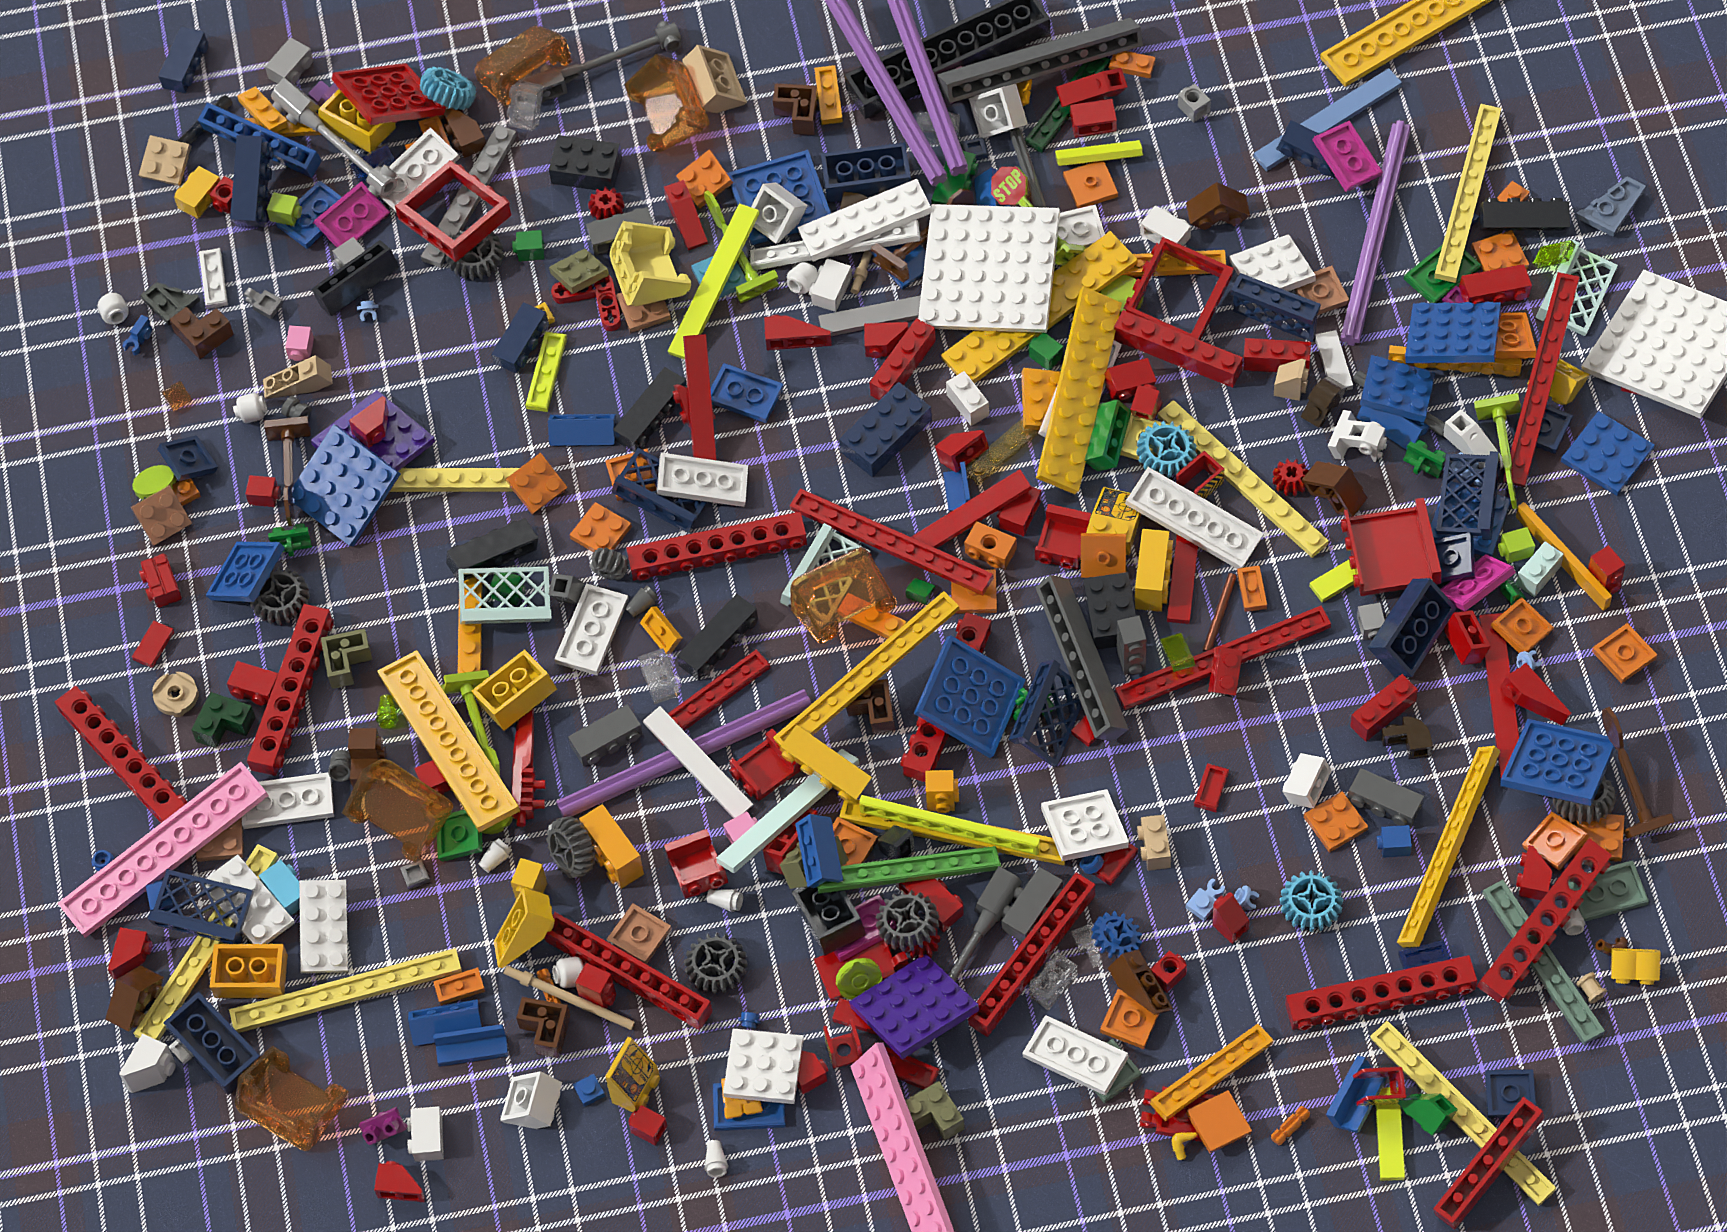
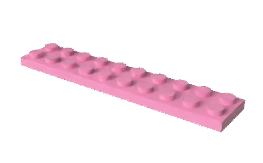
M238 763L58 902V905L86 938L147 891L146 885L161 880L165 876L167 869L174 870L269 795L243 763Z
M875 1043L850 1067L912 1232H954L884 1043Z

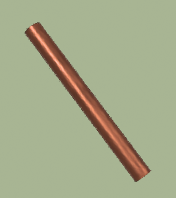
M1229 573L1202 652L1211 650L1214 646L1237 577L1235 574Z

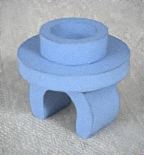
M374 301L361 302V306H357V310H363L360 313L361 321H365V314L368 312L372 313L373 320H377V313L373 309L379 308L378 304H374Z
M1532 650L1529 653L1526 651L1520 652L1516 663L1518 668L1527 663L1534 671L1542 662H1534L1532 656L1536 654V651Z
M1245 885L1237 889L1234 897L1241 907H1244L1246 910H1253L1256 908V905L1250 902V898L1256 899L1259 897V894L1251 891V888Z

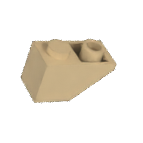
M1300 359L1279 366L1274 384V396L1300 401L1301 393H1306L1309 369L1305 368L1306 360Z

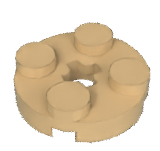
M176 672V674L171 675L167 673L161 676L155 682L152 691L156 707L162 713L175 717H181L192 709L199 696L193 678L184 672ZM180 690V695L173 698L171 692Z

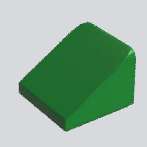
M914 578L905 591L906 598L927 605L935 585Z
M1507 579L1501 584L1500 592L1511 606L1521 597L1524 600L1526 599L1513 581Z

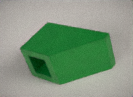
M1441 1093L1411 1094L1398 1102L1404 1109V1112L1414 1118L1421 1125L1422 1129L1432 1136L1443 1131L1458 1111Z

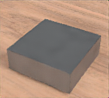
M422 859L400 867L408 890L430 882Z

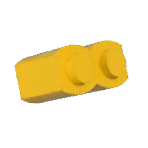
M1612 948L1611 978L1616 979V983L1628 984L1630 980L1635 979L1640 980V984H1654V981L1660 980V950Z

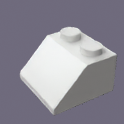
M1016 84L1000 87L969 98L980 137L986 138L1028 125Z
M776 182L763 184L751 208L757 209L760 212L753 227L777 244L799 224L808 205Z
M142 1034L119 1075L127 1090L134 1093L165 1082L167 1076H171L175 1069V1060L167 1044Z
M541 1071L512 1077L500 1121L534 1129L550 1126L554 1119V1111L560 1097L562 1082Z

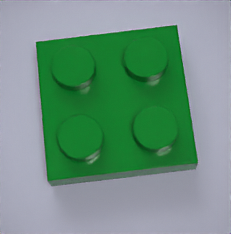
M465 809L436 817L437 852L440 861L443 862L483 851L482 832L479 833Z

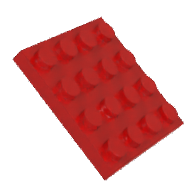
M407 63L332 73L331 80L370 125L435 117L445 113L446 107L444 105L441 106V104L435 103L420 90L421 79Z

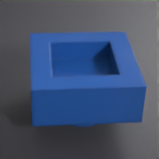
M594 1074L573 1084L584 1107L605 1097Z

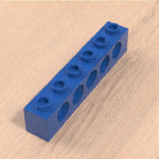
M208 102L198 118V122L204 130L235 144L237 135L262 136L273 147V161L313 178L322 161L315 150Z

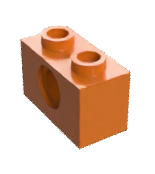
M977 521L964 542L965 553L975 560H983L991 567L1004 570L1017 549L1015 537ZM987 546H993L994 548H992V549H987V548H985V547H987Z

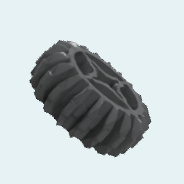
M459 230V235L453 234L452 239L455 240L464 232ZM492 232L457 262L448 256L446 260L451 271H454L457 276L462 275L464 280L470 277L472 281H474L475 277H479L482 281L483 275L490 277V271L497 272V266H501V259L504 257L503 245L498 235L495 236L494 232Z
M278 567L276 572L271 571L270 577L264 583L259 596L250 605L257 617L260 616L263 622L268 620L272 625L277 621V624L281 625L282 621L285 620L289 624L290 618L293 617L297 620V613H301L304 604L308 605V599H310L309 588L304 578L299 576L296 570L291 573L287 567L282 572V569ZM277 591H279L282 601L279 600Z
M1603 776L1591 806L1553 798L1557 814H1561L1563 819L1569 818L1570 822L1576 820L1579 824L1587 822L1589 825L1593 820L1599 823L1601 818L1606 819L1607 815L1612 813L1616 801L1614 787H1612L1611 781L1606 780L1605 776Z
M573 816L561 817L548 826L549 830L546 831L548 836L546 841L549 845L547 848L550 850V856L553 858V863L557 865V869L569 878L582 877L589 873L595 864L594 857L596 854L593 852L592 838L589 837L588 830L584 829V824H580L579 820Z
M912 889L908 895L902 890L901 896L897 897L893 893V900L885 898L886 906H880V913L876 916L878 921L876 922V927L887 945L891 944L894 949L900 946L903 952L907 947L914 951V946L916 945L923 948L922 942L924 941L930 943V936H936L935 929L939 928V914L936 911V905L931 902V899L928 896L924 898L921 892L915 896ZM919 910L926 915L924 921L920 920ZM891 920L897 924L896 931L890 928Z
M718 932L715 933V937L711 938L710 934L707 933L706 940L698 937V945L691 944L692 951L686 952L687 959L684 960L687 967L685 972L686 975H690L689 981L691 983L695 982L697 989L703 987L705 993L712 989L715 995L717 989H721L725 994L726 987L729 986V988L734 989V982L741 983L740 976L746 975L744 968L748 966L745 960L747 955L745 951H742V944H737L735 938L729 940L727 934L720 938ZM705 954L706 960L702 963L701 967L697 968L700 958ZM732 959H735L732 969L727 973L726 966L730 964ZM712 960L717 963L720 962V967L719 965H712Z

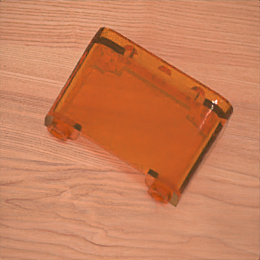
M534 25L480 60L476 64L475 75L477 80L506 106L514 101L511 94L514 89L518 90L520 88L518 80L548 60L553 66L557 62L562 66H567L573 61L566 39L560 33L540 25Z
M655 54L624 84L628 98L632 102L642 104L654 132L646 137L647 146L653 152H662L704 131L710 125L709 118L691 74L685 64L678 60Z
M864 547L854 549L798 576L790 587L791 611L819 644L834 639L839 629V623L875 606L879 613H887L896 608L894 594L871 554Z
M379 759L362 769L342 814L356 824L370 820L404 843L401 852L406 859L416 863L424 856L450 816L454 805L449 799L392 761Z
M272 1046L239 1076L235 1106L247 1118L297 1148L309 1151L316 1145L348 1099L349 1091L337 1084L329 1085L326 1091L320 1089L290 1071L288 1055Z

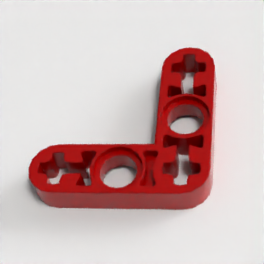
M610 275L593 283L595 286L594 290L591 284L588 286V290L582 293L576 292L571 294L560 282L553 285L551 293L556 303L566 304L597 298L603 328L607 331H615L620 328L621 318L613 280ZM605 282L606 287H602L601 283ZM563 290L564 295L562 296L559 295V291ZM605 299L613 300L610 306H603L601 304ZM608 313H612L613 323H609Z

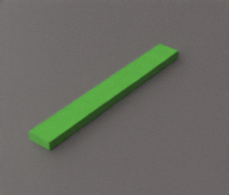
M992 846L841 866L843 881L840 883L825 881L817 887L819 893L995 871L998 866L1001 867L997 848Z

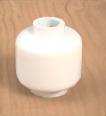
M805 262L795 266L787 274V285L790 290L798 294L808 293L811 284L816 283L818 279L817 269Z
M106 294L98 302V311L106 323L115 325L127 318L129 313L128 306L120 294Z
M257 393L239 396L236 401L237 405L233 406L236 418H241L244 423L261 420L267 412L264 397L259 396Z
M576 956L559 959L556 965L553 966L555 983L564 989L576 987L575 982L586 963L583 964L582 960Z

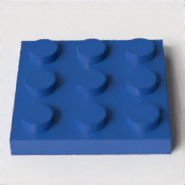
M1371 355L1360 405L1424 423L1435 372Z
M1598 411L1562 456L1561 462L1618 496L1654 450L1655 445Z
M1453 481L1448 483V487L1452 491L1461 485ZM1466 488L1457 494L1462 501L1471 495ZM1497 494L1492 540H1483L1482 536H1473L1474 554L1493 556L1511 504L1510 498ZM1451 498L1445 503V506L1451 510L1459 503L1454 498ZM1475 498L1467 506L1474 511L1480 506V503ZM1440 501L1431 523L1434 540L1455 536L1437 534L1436 532ZM1461 508L1454 515L1461 520L1469 513L1464 508ZM1449 517L1443 522L1442 527H1452L1456 522ZM1472 518L1464 525L1467 528L1477 529L1478 522Z
M236 541L206 596L212 601L254 602L259 596L264 583L270 577V573L279 561L285 547L280 542Z

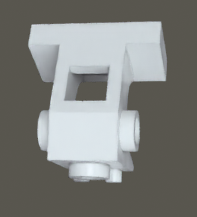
M1343 410L1328 447L1335 459L1343 460L1348 448L1357 447L1360 452L1370 455L1373 461L1376 462L1378 457L1382 458L1383 453L1380 451L1387 447V438L1384 437L1385 428L1377 422L1356 421L1351 411ZM1355 433H1362L1361 437L1353 436Z

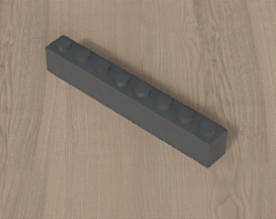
M1049 575L1035 588L1094 737L1114 742L1129 730L1069 579Z

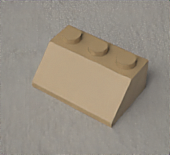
M697 45L682 60L700 109L719 113L747 103L728 53Z

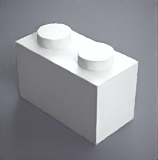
M1155 205L1141 222L1140 235L1155 244H1159L1162 237L1184 246L1191 237V226L1185 220L1171 215L1168 210L1161 209Z
M826 259L824 266L821 265L819 267L816 283H812L809 290L812 305L836 312L852 279L851 266Z
M965 371L946 382L947 396L971 426L989 416V402Z
M1300 753L1297 761L1293 764L1292 772L1284 783L1282 791L1290 804L1309 808L1315 807L1332 771L1325 758Z
M440 1107L411 1109V1117H407L408 1132L412 1134V1139L408 1140L409 1154L413 1155L415 1162L444 1159L443 1123Z

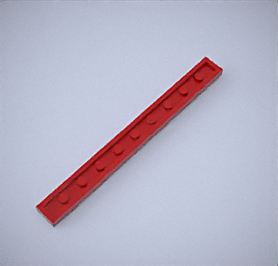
M1561 272L1557 273L1510 452L1512 461L1511 474L1513 484L1516 486L1526 487L1577 292L1579 276ZM1506 472L1504 475L1503 483H1507Z
M801 488L789 505L790 510L794 512L801 511V515L821 524L825 523L836 531L982 596L994 579L993 574Z
M1321 605L1218 647L1242 650V664L1331 628V622ZM1215 648L1116 687L1115 693L1123 709L1127 710L1211 676Z

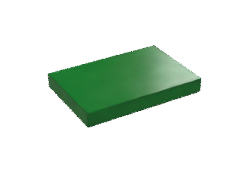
M1442 244L1406 273L1404 280L1428 302L1439 303L1456 285L1459 287L1462 276L1476 273L1481 269V264L1464 250L1456 283L1434 278Z

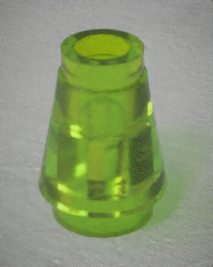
M385 694L380 696L376 722L383 729L394 728L399 718L393 697Z

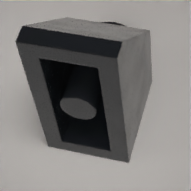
M893 825L889 830L885 829L878 838L879 850L890 860L910 857L915 852L913 832Z

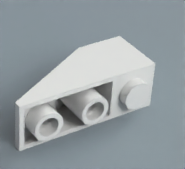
M1461 409L1445 422L1443 436L1463 454L1490 455V451H1497L1479 425ZM1500 455L1501 470L1503 468L1502 456ZM1478 462L1479 468L1483 469L1485 462Z

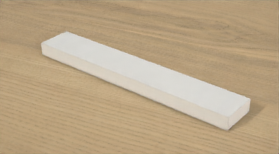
M661 706L643 720L648 729L733 818L747 812L753 806V803Z

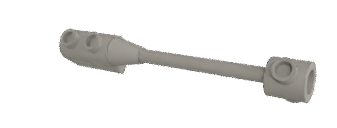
M283 77L271 94L272 100L275 101L272 106L281 113L285 110L288 113L286 118L296 125L299 122L320 132L368 174L367 183L370 185L368 190L376 197L380 194L387 196L392 193L397 185V180L395 179L397 174L385 164L383 167L372 168L324 126L322 120L316 115L320 106L294 83Z

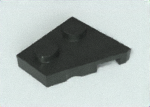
M158 282L140 295L142 300L168 325L171 324L169 320L171 317L185 307L191 309L201 301L197 294L189 295L183 293L181 289L170 288Z

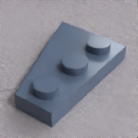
M1625 177L1611 187L1605 195L1593 200L1584 210L1578 211L1575 218L1614 237L1644 193L1646 186L1629 177Z

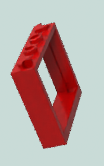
M451 160L395 205L398 219L455 262L512 216L509 207L510 202L506 197L499 196L491 186L484 185L477 176L469 174L462 165H457ZM453 178L493 206L488 213L455 240L415 212L418 207Z
M1162 237L1160 243H1156L1151 252L1153 257L1151 261L1145 262L1142 269L1144 274L1141 280H1136L1133 286V291L1135 292L1132 298L1128 297L1126 299L1123 309L1201 340L1233 277L1234 268ZM1164 254L1219 277L1191 334L1136 310Z

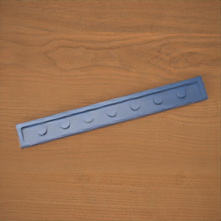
M1388 68L1302 122L1301 125L1319 134L1343 124L1402 87V82ZM1282 136L1262 147L1253 155L1265 171L1270 170L1289 158L1276 150Z

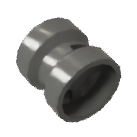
M290 396L284 402L281 413L287 418L308 416L309 419L312 407L305 403L301 404L299 399Z
M346 750L334 751L331 755L328 774L335 781L348 780L351 768L350 754Z

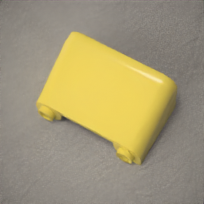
M627 221L622 222L610 249V260L627 305L642 306L684 296L690 290L691 280L688 275L681 273L677 277L669 256L671 249L675 246V238L670 227Z

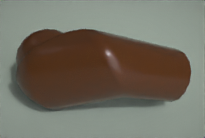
M1617 937L1615 944H1610L1600 939L1595 945L1597 950L1608 956H1611L1612 948H1629L1627 945L1628 940L1625 937Z

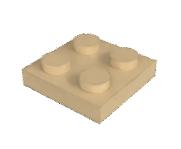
M150 135L139 176L180 186L192 146L187 143Z

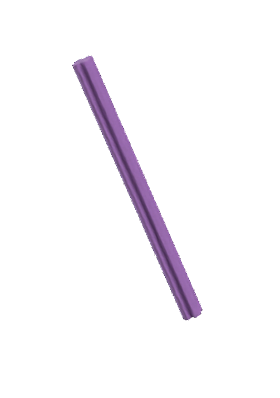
M825 0L930 184L937 186L939 182L944 183L947 180L946 171L846 0Z
M887 0L950 173L953 176H957L959 173L964 174L968 171V164L907 0Z
M1397 121L1396 124L1392 123L1381 168L1383 173L1379 177L1340 337L1342 342H1347L1351 346H1355V343H1360L1410 135L1411 126L1405 124L1404 121Z
M805 689L692 740L706 755H709L803 712L812 703ZM668 750L557 800V807L563 818L574 816L678 769L683 764Z

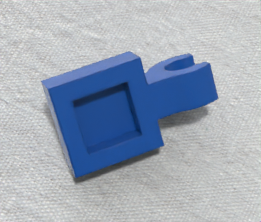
M143 315L139 317L130 330V337L123 342L124 351L134 346L132 349L133 355L139 354L140 345L151 336L153 330L149 318Z

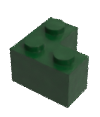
M210 692L191 731L196 742L217 749L226 730L247 736L256 717L251 705Z

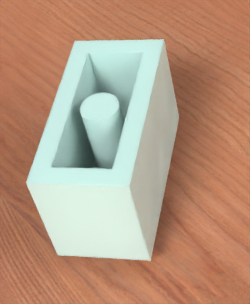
M1545 541L1518 572L1516 585L1535 597L1561 567L1563 553Z

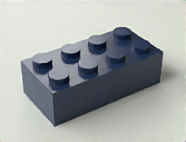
M237 135L230 220L239 227L265 228V223L268 222L269 216L266 210V203L270 201L268 181H271L272 169L269 168L270 160L273 159L274 150L271 144L262 136Z
M905 142L821 153L827 203L842 201L844 192L858 193L868 198L911 181Z
M898 382L839 439L840 452L871 477H874L932 420L931 406Z
M1430 578L1412 579L1367 648L1394 677H1399L1401 674L1405 677H1412L1457 607Z
M197 992L163 1022L169 1034L228 1096L264 1065L260 1055L200 992Z

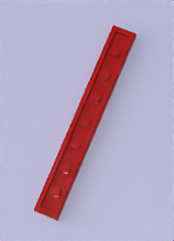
M1497 613L1482 614L1479 616V621L1491 645L1484 659L1496 747L1500 750L1498 765L1501 780L1519 739L1515 703L1504 694L1503 689L1500 687L1506 676L1511 673L1506 640L1490 626L1502 614Z

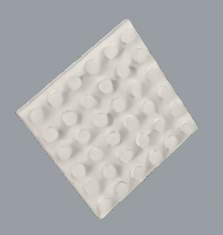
M932 204L918 319L935 327V329L1047 333L1060 209Z
M1643 270L1581 366L1582 371L1701 419L1727 378V302Z

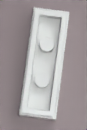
M217 248L200 251L199 256L206 307L210 309L227 306L228 300L221 250Z
M1337 331L1315 334V341L1326 377H1330L1346 386L1347 390L1353 389V383Z

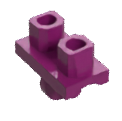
M397 1107L388 1111H382L378 1115L360 1122L358 1125L368 1145L407 1129V1124L402 1120Z

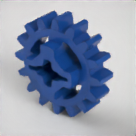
M1113 911L1111 916L1106 912L1103 917H1098L1092 927L1093 934L1091 938L1096 940L1095 947L1100 946L1102 948L1100 953L1108 952V958H1111L1113 955H1116V958H1118L1123 953L1139 949L1142 943L1140 940L1142 933L1137 932L1139 925H1132V918L1126 920L1124 913L1119 917L1116 911Z

